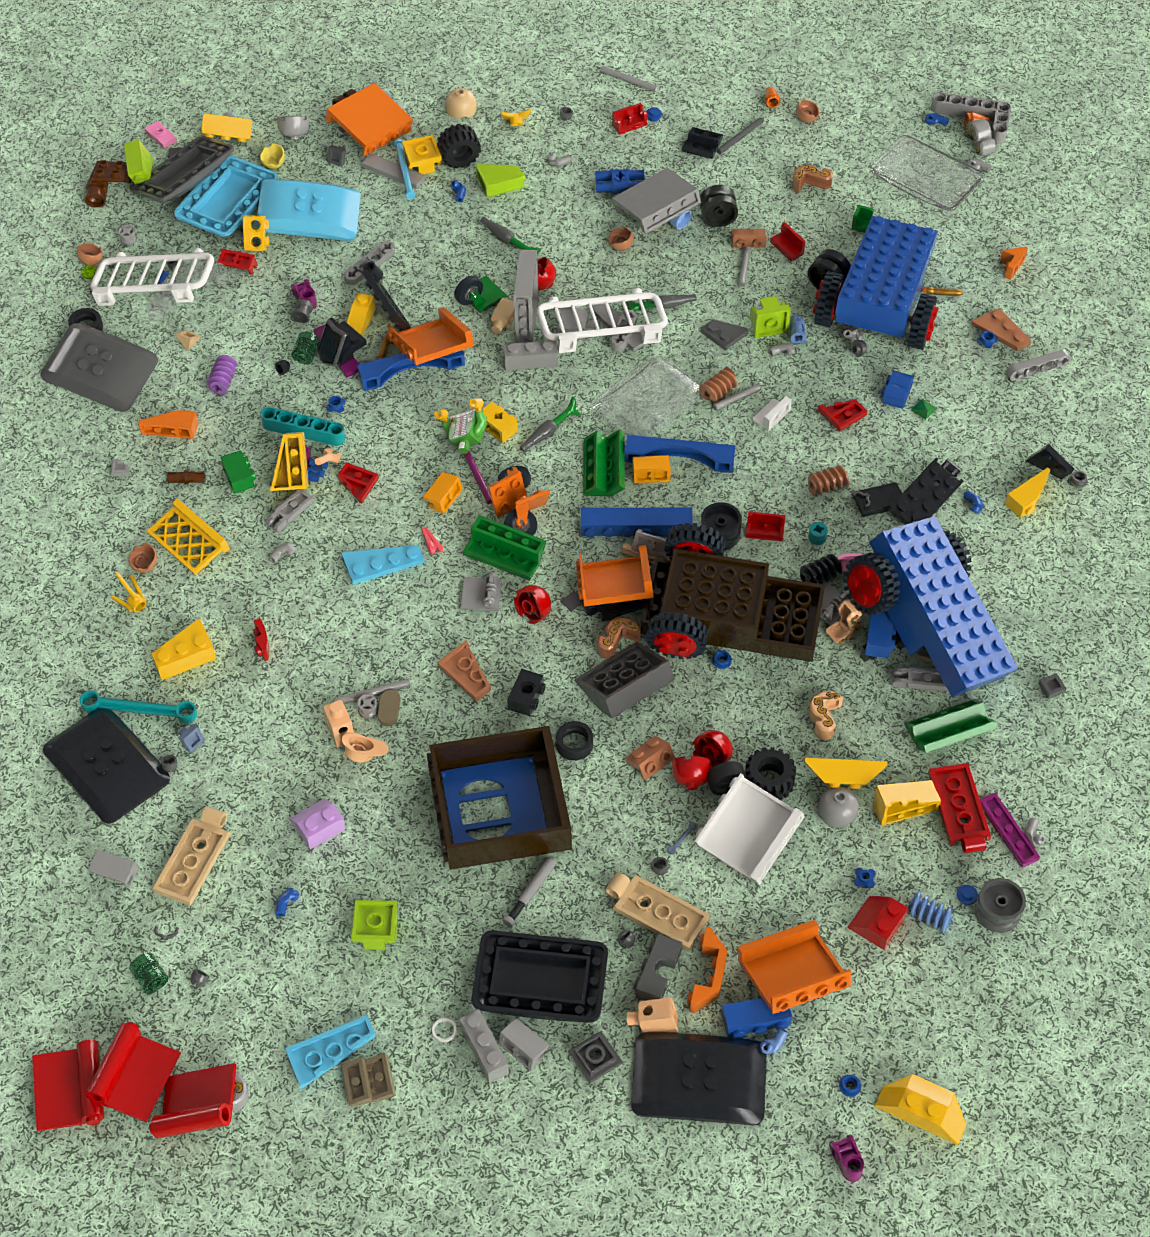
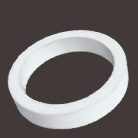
M448 1018L437 1020L432 1027L434 1038L440 1042L452 1040L457 1032L455 1023ZM441 1022H449L453 1025L454 1032L448 1038H439L435 1034V1027Z

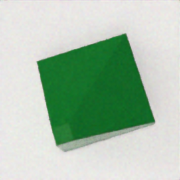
M921 399L911 411L926 420L936 410V407Z

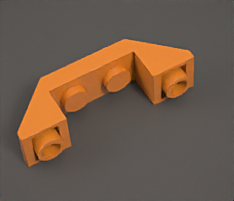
M706 927L705 934H700L698 946L702 947V955L713 956L711 969H715L714 976L710 975L708 987L695 984L693 992L689 991L687 1004L691 1005V1013L697 1012L720 996L728 950L710 927Z

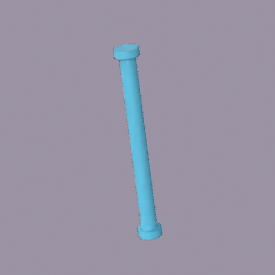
M396 139L394 147L397 149L406 188L405 195L407 199L411 200L416 195L412 189L402 140Z

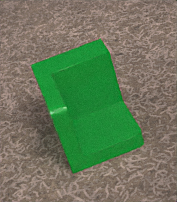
M858 205L853 215L851 230L865 233L873 216L874 209Z

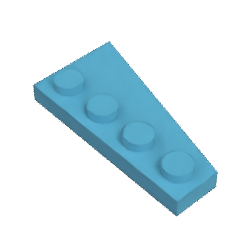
M418 545L341 552L353 585L425 563Z
M368 1015L285 1048L300 1089L306 1087L376 1037Z

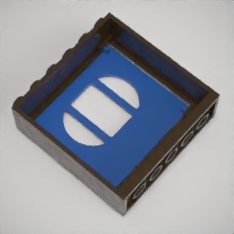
M550 726L429 745L430 753H426L429 776L434 796L444 863H449L450 870L572 850L571 824ZM481 780L493 781L503 787V789L459 795L467 785ZM507 796L511 817L466 825L462 823L460 803ZM511 825L509 830L499 837L478 840L466 833Z

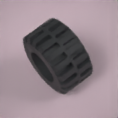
M467 124L451 125L450 128H446L444 132L440 133V137L437 139V146L444 163L449 167L462 168L466 165L469 166L471 162H475L476 158L479 157L481 145L471 126L467 127Z
M764 747L761 751L756 750L754 755L751 754L745 766V774L747 780L782 801L783 797L787 798L789 792L793 790L796 766L794 765L793 758L790 759V755L788 753L784 754L783 750L779 749L777 751L775 747H770L767 750ZM771 770L778 773L780 777L767 779L760 773Z

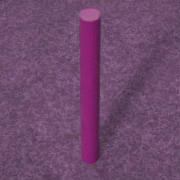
M469 451L463 455L487 504H491L492 500L488 487Z

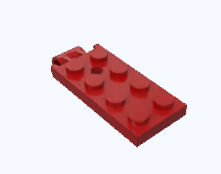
M969 764L930 768L928 771L929 778L932 780L941 800L939 811L950 846H954L955 842L961 841L964 854L985 851L986 841L991 839V834ZM966 819L968 823L964 824L960 820Z

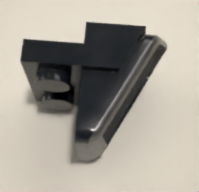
M331 317L326 321L317 350L323 364H338L342 366L353 359V353L367 345V341L348 323L343 321L339 324Z

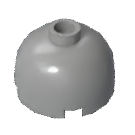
M301 115L282 116L283 120H281V117H277L280 133L288 136L290 140H297L299 136L304 135L308 131V115H305V119Z
M842 786L827 789L821 795L818 803L819 816L827 825L835 828H844L854 822L859 811L858 799L855 794Z

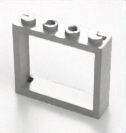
M520 249L514 289L516 343L533 342L538 307L537 250Z

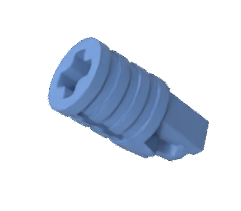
M794 313L790 320L791 341L793 343H803L806 340L805 323L803 317Z

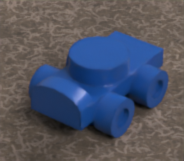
M310 459L309 466L312 467H307L308 480L318 482L320 477L323 478L325 475L323 469L328 468V462L316 465L315 460Z

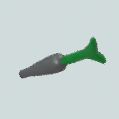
M485 217L481 218L480 222L507 244L512 243L521 250H537V253L541 251V248L526 246L515 238L512 231L502 225L492 222Z
M696 294L658 296L664 309L697 301ZM625 301L628 310L636 311L641 309L639 303ZM654 301L643 302L645 309L656 307Z
M575 397L571 398L566 410L555 419L546 420L526 442L520 446V449L525 452L528 448L552 435L556 431L557 425L568 416H580L579 411L576 410Z

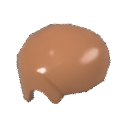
M805 99L798 102L796 115L802 122L811 123L819 117V108L814 102Z
M628 227L614 229L609 234V244L615 250L623 251L633 244V231H630Z
M84 243L77 248V257L83 264L96 265L102 259L101 247L99 248L91 243Z
M144 543L142 546L134 547L129 554L128 562L133 570L146 573L157 565L158 556L152 545Z

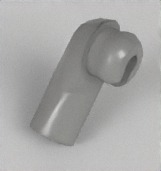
M979 159L969 160L967 163V168L970 171L981 169L989 172L992 165Z
M858 328L847 329L843 333L848 341H853L855 338L860 340L864 334Z
M779 343L769 348L768 352L771 356H774L785 350L786 354L790 355L795 352V348L792 343Z
M287 542L276 547L268 559L276 563L285 552L288 555H292L296 548L292 543Z
M1030 818L1025 829V835L1032 846L1039 847V845L1044 844L1045 839L1042 837L1043 835H1037L1036 833L1039 824L1038 820Z

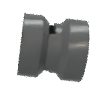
M300 299L296 303L292 318L296 322L307 323L313 310V305L306 299Z

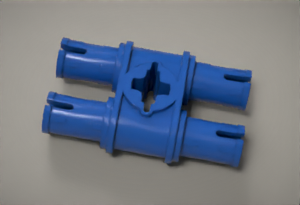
M611 168L610 171H595L596 193H622L642 182L630 180L644 181V169Z

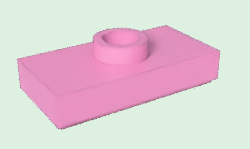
M158 121L145 128V132L162 148L177 142L176 137Z

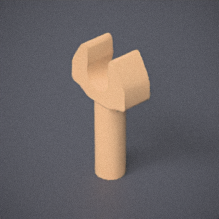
M324 449L323 456L316 458L315 463L316 465H321L328 461L339 463L342 453L333 454L334 449Z

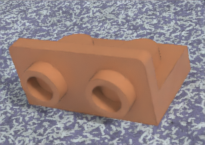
M732 229V248H744L745 246L750 248L766 247L767 234H765V229Z

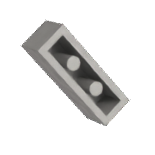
M556 341L504 344L506 371L558 367Z
M478 1009L459 1018L461 1030L488 1082L491 1083L508 1075V1063L481 1011Z

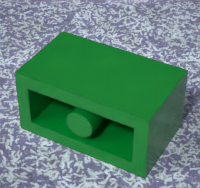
M241 450L220 457L223 470L234 494L255 487L253 481L256 480L254 470L249 469V459L247 456H243Z

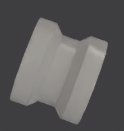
M123 225L119 228L118 234L123 245H132L137 241L133 226Z
M371 694L360 696L357 702L359 714L363 718L374 717L378 713L377 699Z

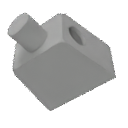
M575 307L582 331L596 330L594 322L589 321V312ZM561 308L560 317L565 332L579 331L572 308ZM559 322L557 325V334L562 333Z

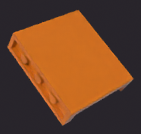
M375 83L327 108L325 117L329 124L336 121L363 147V157L369 153L372 154L380 147L386 146L387 143L395 141L401 135L409 133L413 119Z
M445 307L438 309L439 319L397 332L392 326L387 325L388 332L386 334L389 342H392L415 365L474 346L471 329Z
M646 545L639 546L640 556L583 563L582 553H579V561H576L579 599L584 600V607L654 598Z
M815 920L738 946V962L772 1014L785 1011L788 1008L851 986V970L844 971L819 936V925Z

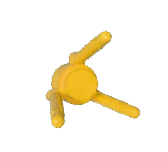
M116 572L115 575L130 595L127 597V603L114 595H111V598L126 607L129 612H139L144 609L147 599L143 596L134 576L131 574L130 579L137 593L133 592L121 575Z

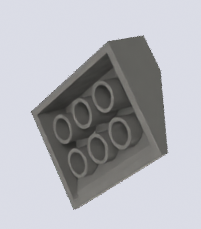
M635 642L575 679V682L601 712L610 718H614L628 708L635 706L644 698L651 696L660 688L667 686L675 678L669 660L639 642Z

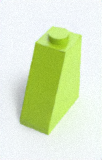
M139 139L125 143L124 149L128 176L135 184L150 180L153 164L151 154Z
M476 164V177L487 198L524 188L525 174L523 171L521 172L518 165Z

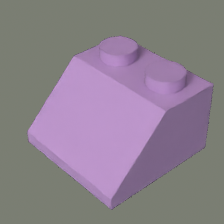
M325 798L289 818L310 850L345 830L342 815L335 805Z

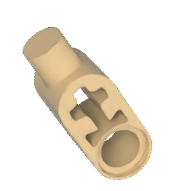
M506 298L500 300L491 319L493 324L491 330L493 333L500 334L503 328H510L515 319L513 300Z

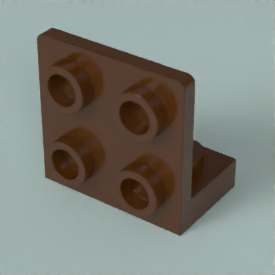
M97 161L90 175V181L131 183V178L128 176L127 163L123 161Z

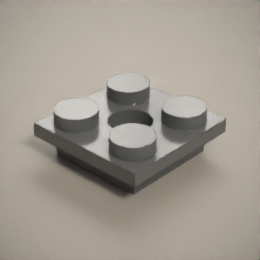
M602 1031L568 1050L569 1055L589 1084L623 1064ZM592 1052H598L601 1054V1057L593 1060L589 1055Z

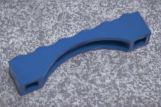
M463 350L415 365L411 360H408L405 354H398L357 365L358 376L363 390L367 391L381 387L392 376L410 368L433 366L449 370L465 366V357Z
M627 435L625 462L633 463V457L679 456L699 461L717 472L733 473L736 445Z

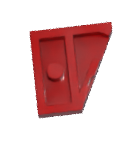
M857 400L835 402L834 406L827 407L820 404L817 410L839 431L865 417L868 412Z
M347 462L338 473V480L360 503L364 502L379 479L377 473Z

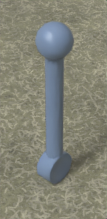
M691 822L689 828L673 846L668 847L667 852L669 854H674L676 848L692 830L696 829L697 825L695 822Z

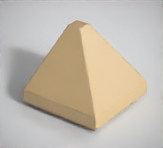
M188 330L176 334V337L186 350H190L200 339L199 335Z

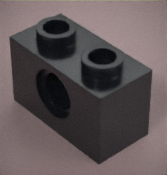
M521 668L507 699L508 710L530 716L533 710L536 711L539 704L538 697L544 694L546 688L544 675Z

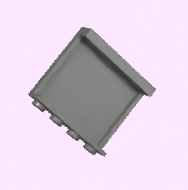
M668 167L612 198L616 211L624 210L640 223L642 232L645 234L701 203L698 189Z

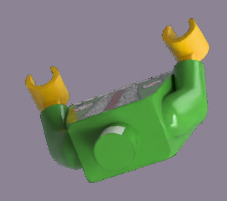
M480 398L469 400V406L473 410L451 416L449 421L447 420V410L440 409L442 415L438 411L434 412L435 418L442 420V426L450 442L459 447L458 451L462 454H467L470 446L480 443L483 432L487 427V417L484 415V411L481 410L483 400Z

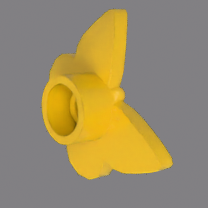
M531 109L520 113L500 112L504 121H510V126L523 125V120L527 119L531 114Z

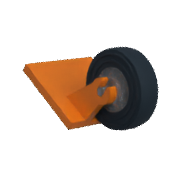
M512 466L503 470L498 476V482L488 487L497 518L512 511L514 503L518 498L522 496L527 497L525 488L531 482V475L526 467Z
M538 490L532 496L518 498L514 503L512 511L507 514L504 525L534 536L537 530V520L530 510L546 505L551 493L550 490Z

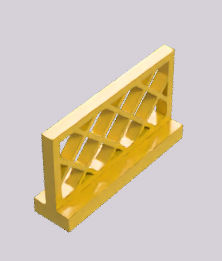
M177 498L172 502L174 507L147 530V533L196 575L221 552L225 553L230 548L222 536ZM176 514L178 522L169 523V519ZM181 526H190V532L181 533ZM168 527H177V533L168 534ZM158 528H165L162 535H156L154 532ZM201 536L202 543H193V537ZM189 537V544H180V538ZM176 538V545H167V539ZM213 546L215 548L210 554H204L205 547ZM201 547V554L192 555V548ZM188 548V555H179V549ZM200 559V563L193 568L191 560Z

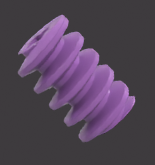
M228 355L217 357L206 382L207 387L213 393L219 395L227 393V389L238 366L236 360Z

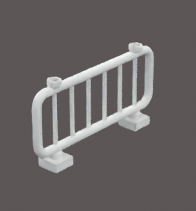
M196 248L193 253L126 256L123 252H118L116 257L104 259L99 264L90 284V289L98 306L114 305L116 300L112 293L171 291L176 303L193 302L194 296L191 290L205 285L214 264V257L210 253H204L200 248ZM194 260L185 283L173 284L181 262ZM197 260H207L200 280L189 283ZM166 261H178L169 284H157ZM147 262L138 285L126 286L135 263ZM162 262L154 284L142 285L150 263ZM131 263L123 285L111 286L119 265ZM116 264L107 286L97 287L106 266Z
M640 288L634 289L632 294L559 301L557 297H551L547 303H543L537 308V317L542 333L547 339L558 341L557 349L559 353L576 352L578 338L643 332V344L661 342L662 329L668 323L660 298L651 292L643 293ZM650 299L654 301L661 322L650 324L642 300ZM638 300L646 324L633 325L625 301ZM622 302L630 326L616 327L608 303ZM605 304L613 328L599 329L592 305ZM588 305L596 330L582 331L575 307ZM558 308H572L579 331L565 332ZM555 309L562 333L553 334L549 331L543 313L544 310Z

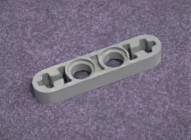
M384 241L346 270L344 273L345 282L349 285H356L363 280L364 276L361 273L363 270L360 267L368 262H374L378 267L395 254L394 244L390 241ZM373 257L380 258L378 260H372Z
M1059 350L1013 364L1007 369L1006 374L1011 381H1015L1065 366L1071 361V356L1067 350Z

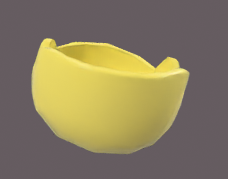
M272 143L270 147H264L260 154V161L263 166L268 169L281 167L285 161V153L281 145Z

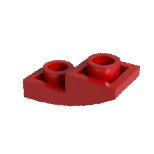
M261 618L254 620L255 629H253L256 642L254 649L258 657L262 656L266 662L269 660V642L265 626Z

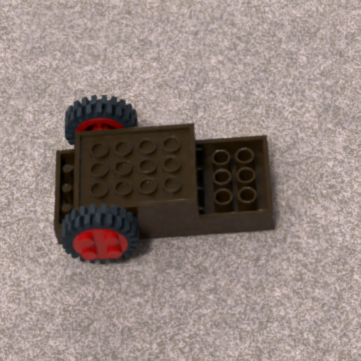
M681 523L678 524V527L673 526L669 530L665 552L670 560L654 559L651 573L654 598L646 599L641 620V634L646 635L645 639L652 650L656 649L655 652H661L664 656L670 654V658L678 656L679 659H683V657L691 659V656L696 658L698 655H702L706 645L813 662L825 585L768 576L769 563L725 557L726 541L723 540L724 537L719 535L717 530L713 532L711 527L705 529L706 525L702 524L701 527H697L698 523H693V526H690V523H685V526H683Z

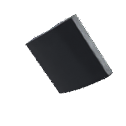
M692 127L686 142L682 146V152L713 159L722 141L723 134Z

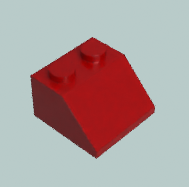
M869 896L849 924L848 929L885 950L906 919L908 907L891 897Z

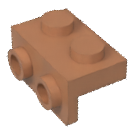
M657 736L648 739L646 743L625 757L627 763L638 769L645 780L675 758L669 742Z

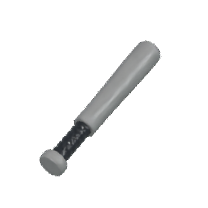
M546 857L517 899V903L510 914L503 918L505 925L509 927L515 925V919L523 907L527 906L555 867L556 862L554 859Z

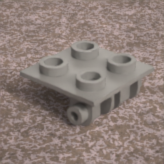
M490 572L486 578L464 577L461 609L499 611L502 579H498L494 572Z
M825 582L823 584L825 589L820 619L831 626L840 619L838 607L843 601L848 600L846 595L849 594V590L840 592Z

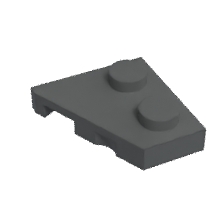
M712 319L701 327L700 332L726 351L746 336L749 329Z

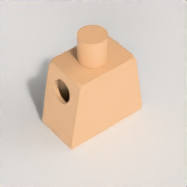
M338 700L323 706L324 719L337 748L344 746L342 743V736L344 734L354 733L351 719L343 701ZM344 727L345 732L340 733L338 730Z
M673 998L640 1001L638 1003V1012H627V1024L640 1025L642 1033H678V1013Z

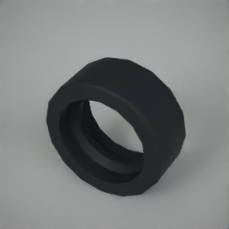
M81 308L73 312L68 319L69 327L75 323L92 320L95 323L91 327L103 331L101 316L95 309Z
M571 721L560 726L556 732V748L558 753L563 758L574 761L587 757L593 750V733L589 726L580 721ZM571 733H579L586 738V744L576 749L569 748L563 744V738Z
M728 761L716 765L709 770L707 782L710 791L715 795L727 794L730 790L731 781L735 777L738 778L740 773L747 779L741 763Z

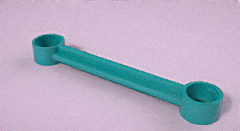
M86 691L80 697L82 709L87 713H91L97 708H105L116 711L178 717L182 723H191L197 718L196 707L190 701L181 702L178 706L102 698L95 691ZM90 698L97 699L93 705L84 704ZM189 708L193 710L188 716L180 715L184 709Z

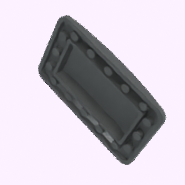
M205 136L198 137L151 171L150 180L138 184L133 183L130 186V190L132 193L157 202L176 199L190 191L220 168L232 154L234 147L231 144Z
M75 323L67 329L43 367L41 378L45 382L117 411L125 412L131 408L155 369L158 357L155 353L95 328Z

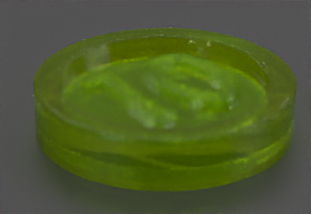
M84 267L81 271L83 278L93 279L97 267Z

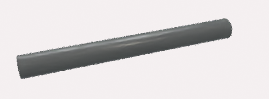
M759 117L716 150L717 153L721 155L761 125L764 120Z

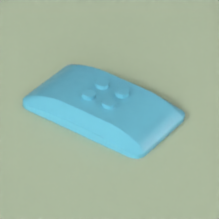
M230 155L220 168L200 182L175 209L174 215L178 220L218 236H229L243 223V216L251 215L259 206L262 182L278 179V175L274 171Z
M265 180L261 185L257 215H266V219L269 221V229L266 232L351 241L357 235L360 192L356 189L325 183L298 180ZM257 220L256 227L259 229L260 222Z

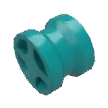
M822 522L812 523L809 528V541L815 545L825 543L828 527Z

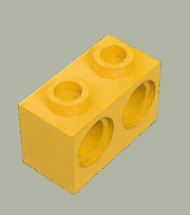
M266 215L243 216L244 251H265L269 247V236H266V230L269 229V221L266 219ZM253 220H258L260 222L259 229H255L253 227ZM254 237H258L261 240L260 246H256L253 243Z

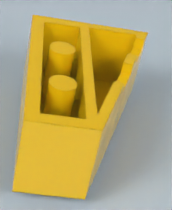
M203 113L201 134H205V137L214 138V135L221 136V139L230 140L232 137L237 138L239 142H247V139L250 140L252 120Z
M304 432L285 433L282 438L270 491L307 489L309 483Z
M200 618L151 653L161 680L216 659L213 645Z
M932 780L877 785L872 806L882 826L938 811L941 800Z

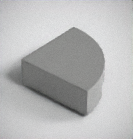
M113 459L111 476H130L128 466L122 463L121 460Z

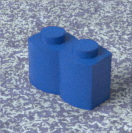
M893 371L891 375H888L885 384L887 387H883L881 391L882 403L903 409L911 391L914 376L898 371Z

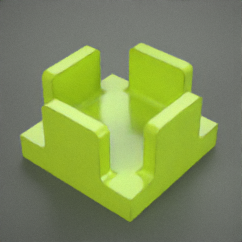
M777 296L760 299L762 309L756 310L755 307H751L750 320L753 326L754 338L788 333L791 308L789 304H785V301H782L780 304Z
M355 900L352 942H362L364 949L385 950V943H395L398 932V901Z

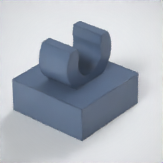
M193 724L188 729L183 727L178 732L180 735L178 738L189 753H192L205 741L198 727Z

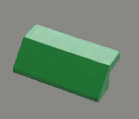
M619 429L606 437L600 432L595 431L585 437L583 495L614 496L624 490V432Z
M479 515L471 527V539L464 548L463 555L530 581L539 567L546 541Z
M977 699L904 723L917 748L925 753L997 729L996 721L988 718L986 715L984 702Z

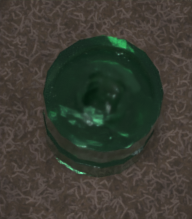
M311 332L299 333L296 345L291 353L293 360L299 364H311L318 349L319 338Z
M152 953L140 955L129 966L130 972L138 980V984L146 994L156 992L168 982V975L159 966V962Z

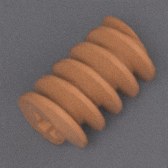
M725 367L703 385H700V395L705 400H710L713 403L717 399H721L722 395L727 394V391L730 392L732 388L737 387L734 372L729 367Z
M837 465L835 468L831 467L829 470L824 469L822 472L818 471L815 474L811 473L808 476V487L814 497L816 496V491L819 495H822L823 489L826 493H829V487L835 491L836 485L839 489L843 488V482L846 487L850 485L849 477L841 465Z

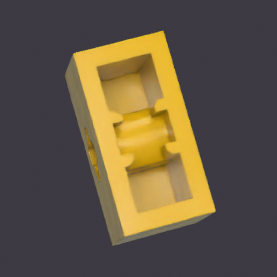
M491 402L482 409L487 417V427L485 430L500 442L504 443L518 432L517 419L504 411L501 406Z

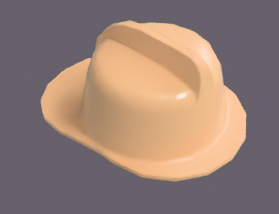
M346 733L342 736V743L345 746L344 755L355 762H368L373 756L385 755L389 750L388 745L383 741L357 733Z

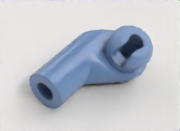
M778 1028L774 1037L760 1043L761 1052L771 1054L779 1051L788 1032Z

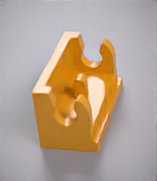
M669 455L633 457L634 484L670 482L671 467Z
M442 472L423 496L425 501L432 503L428 507L444 514L463 490L460 478Z

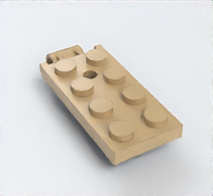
M207 806L202 812L201 821L195 819L190 821L152 888L154 893L189 906L192 905L231 835L229 831L220 829L226 822L227 813ZM199 844L205 845L202 849L197 848Z
M617 872L605 889V892L610 897L619 899L612 910L656 934L683 942L682 948L687 951L691 949L710 919L708 913L637 875H634L630 882L626 875ZM645 901L649 905L647 907H642L641 903Z

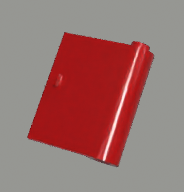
M133 1022L122 1023L85 1095L96 1103L147 1123L181 1052L141 1036L139 1026Z
M84 1040L77 1044V1049L32 1055L37 1132L83 1124L92 1126L99 1124L104 1119V1106L90 1100L85 1095L100 1065L98 1041Z
M232 1063L171 1075L166 1083L162 1115L154 1116L149 1124L151 1134L155 1138H164L228 1126L232 1118L237 1065Z

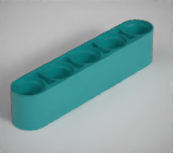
M272 407L264 408L260 413L263 428L282 434L304 432L305 439L334 446L342 445L345 442L344 427L341 423Z

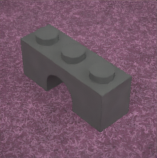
M658 934L656 941H651L648 950L650 956L648 959H644L641 966L643 973L641 977L637 976L633 989L636 990V998L647 1001L664 997L668 979L659 976L656 970L663 966L675 969L682 952L683 942Z

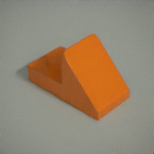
M1027 247L1002 251L1000 262L1006 264L1004 268L1006 271L1005 278L1011 280L1026 259Z

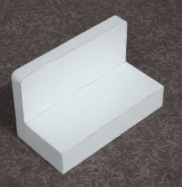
M787 396L780 402L772 399L753 417L752 421L769 431L791 410L792 399Z

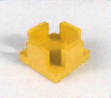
M434 135L402 141L406 164L409 169L412 170V167L418 166L419 173L427 174L435 172V162L437 165H441L442 156Z

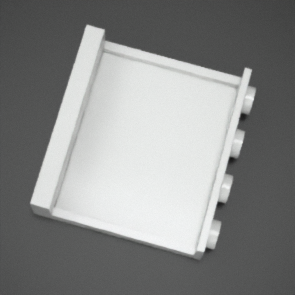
M740 773L738 778L735 777L731 781L728 793L723 794L719 799L717 809L711 811L708 815V822L705 827H701L696 833L695 842L699 847L759 885L805 816L799 809L790 807L744 778V775Z

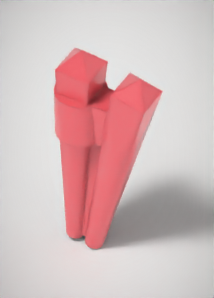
M421 528L430 554H435V550L438 553L443 552V546L428 528Z

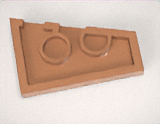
M1000 308L973 320L971 323L975 328L979 327L984 331L993 332L999 339V342L1015 351L1031 344L1029 337Z
M467 640L437 662L438 667L475 702L491 691V686L482 669H480L476 657L471 652Z

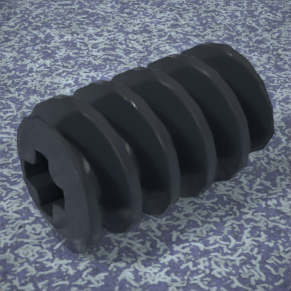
M828 554L826 557H821L820 560L816 559L814 562L803 565L800 568V578L803 582L816 584L819 582L822 584L824 578L828 581L830 580V575L835 578L837 572L842 574V567L835 555Z

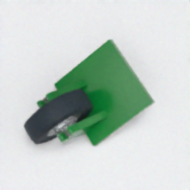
M476 276L465 277L459 282L454 291V297L461 305L467 306L471 304L479 313L498 303L502 298L507 297V294L487 276L481 279Z

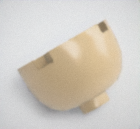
M464 88L454 89L449 92L445 101L447 114L457 119H462V117L466 116L468 118L475 114L477 103L473 93Z

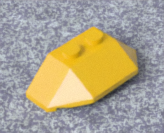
M804 758V763L823 783H828V787L839 788L840 784H849L848 788L861 789V785H867L887 766V761Z
M914 1074L883 1086L874 1106L956 1145L959 1144L966 1127L955 1093Z

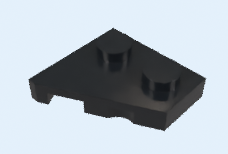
M1047 444L1026 460V462L1042 470L1049 468V474L1061 480L1074 471V468L1050 444Z

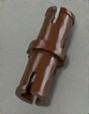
M184 470V472H168L167 474L168 483H184L189 485V483H205L206 480L205 471L189 472V470Z

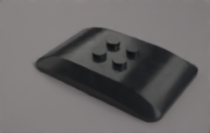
M97 708L48 741L43 747V753L100 820L107 824L116 822L170 782V775L162 769L160 762L110 709Z
M489 930L482 935L471 997L472 1005L480 1011L518 1017L568 1022H595L601 1015L608 948L604 943L598 941Z
M641 1033L635 1042L631 1109L633 1113L641 1117L758 1125L763 1121L765 1115L767 1054L761 1052V1042L756 1040L687 1033Z

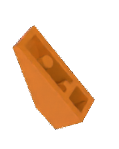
M176 410L142 419L138 422L141 434L194 439L199 423L196 412L189 410Z

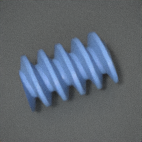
M918 891L908 906V911L911 910V917H915L919 913V921L926 918L927 925L934 921L933 928L938 929L942 926L941 932L944 934L954 914H951L952 907L944 911V903L937 907L936 899L929 903V895L922 899L921 891Z

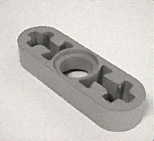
M628 310L633 325H636V312ZM625 311L622 313L616 327L630 326L626 322L628 319ZM632 333L612 335V349L616 351L624 350Z

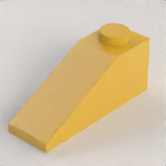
M358 292L351 306L347 323L362 336L376 310L374 296Z
M1046 468L1008 493L1005 505L1019 518L1030 515L1035 510L1037 501L1048 480L1050 469Z

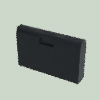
M896 482L859 490L864 494L868 493L870 495V505L867 508L864 507L868 503L866 496L856 494L853 498L862 517L889 511V507L899 498L902 492Z

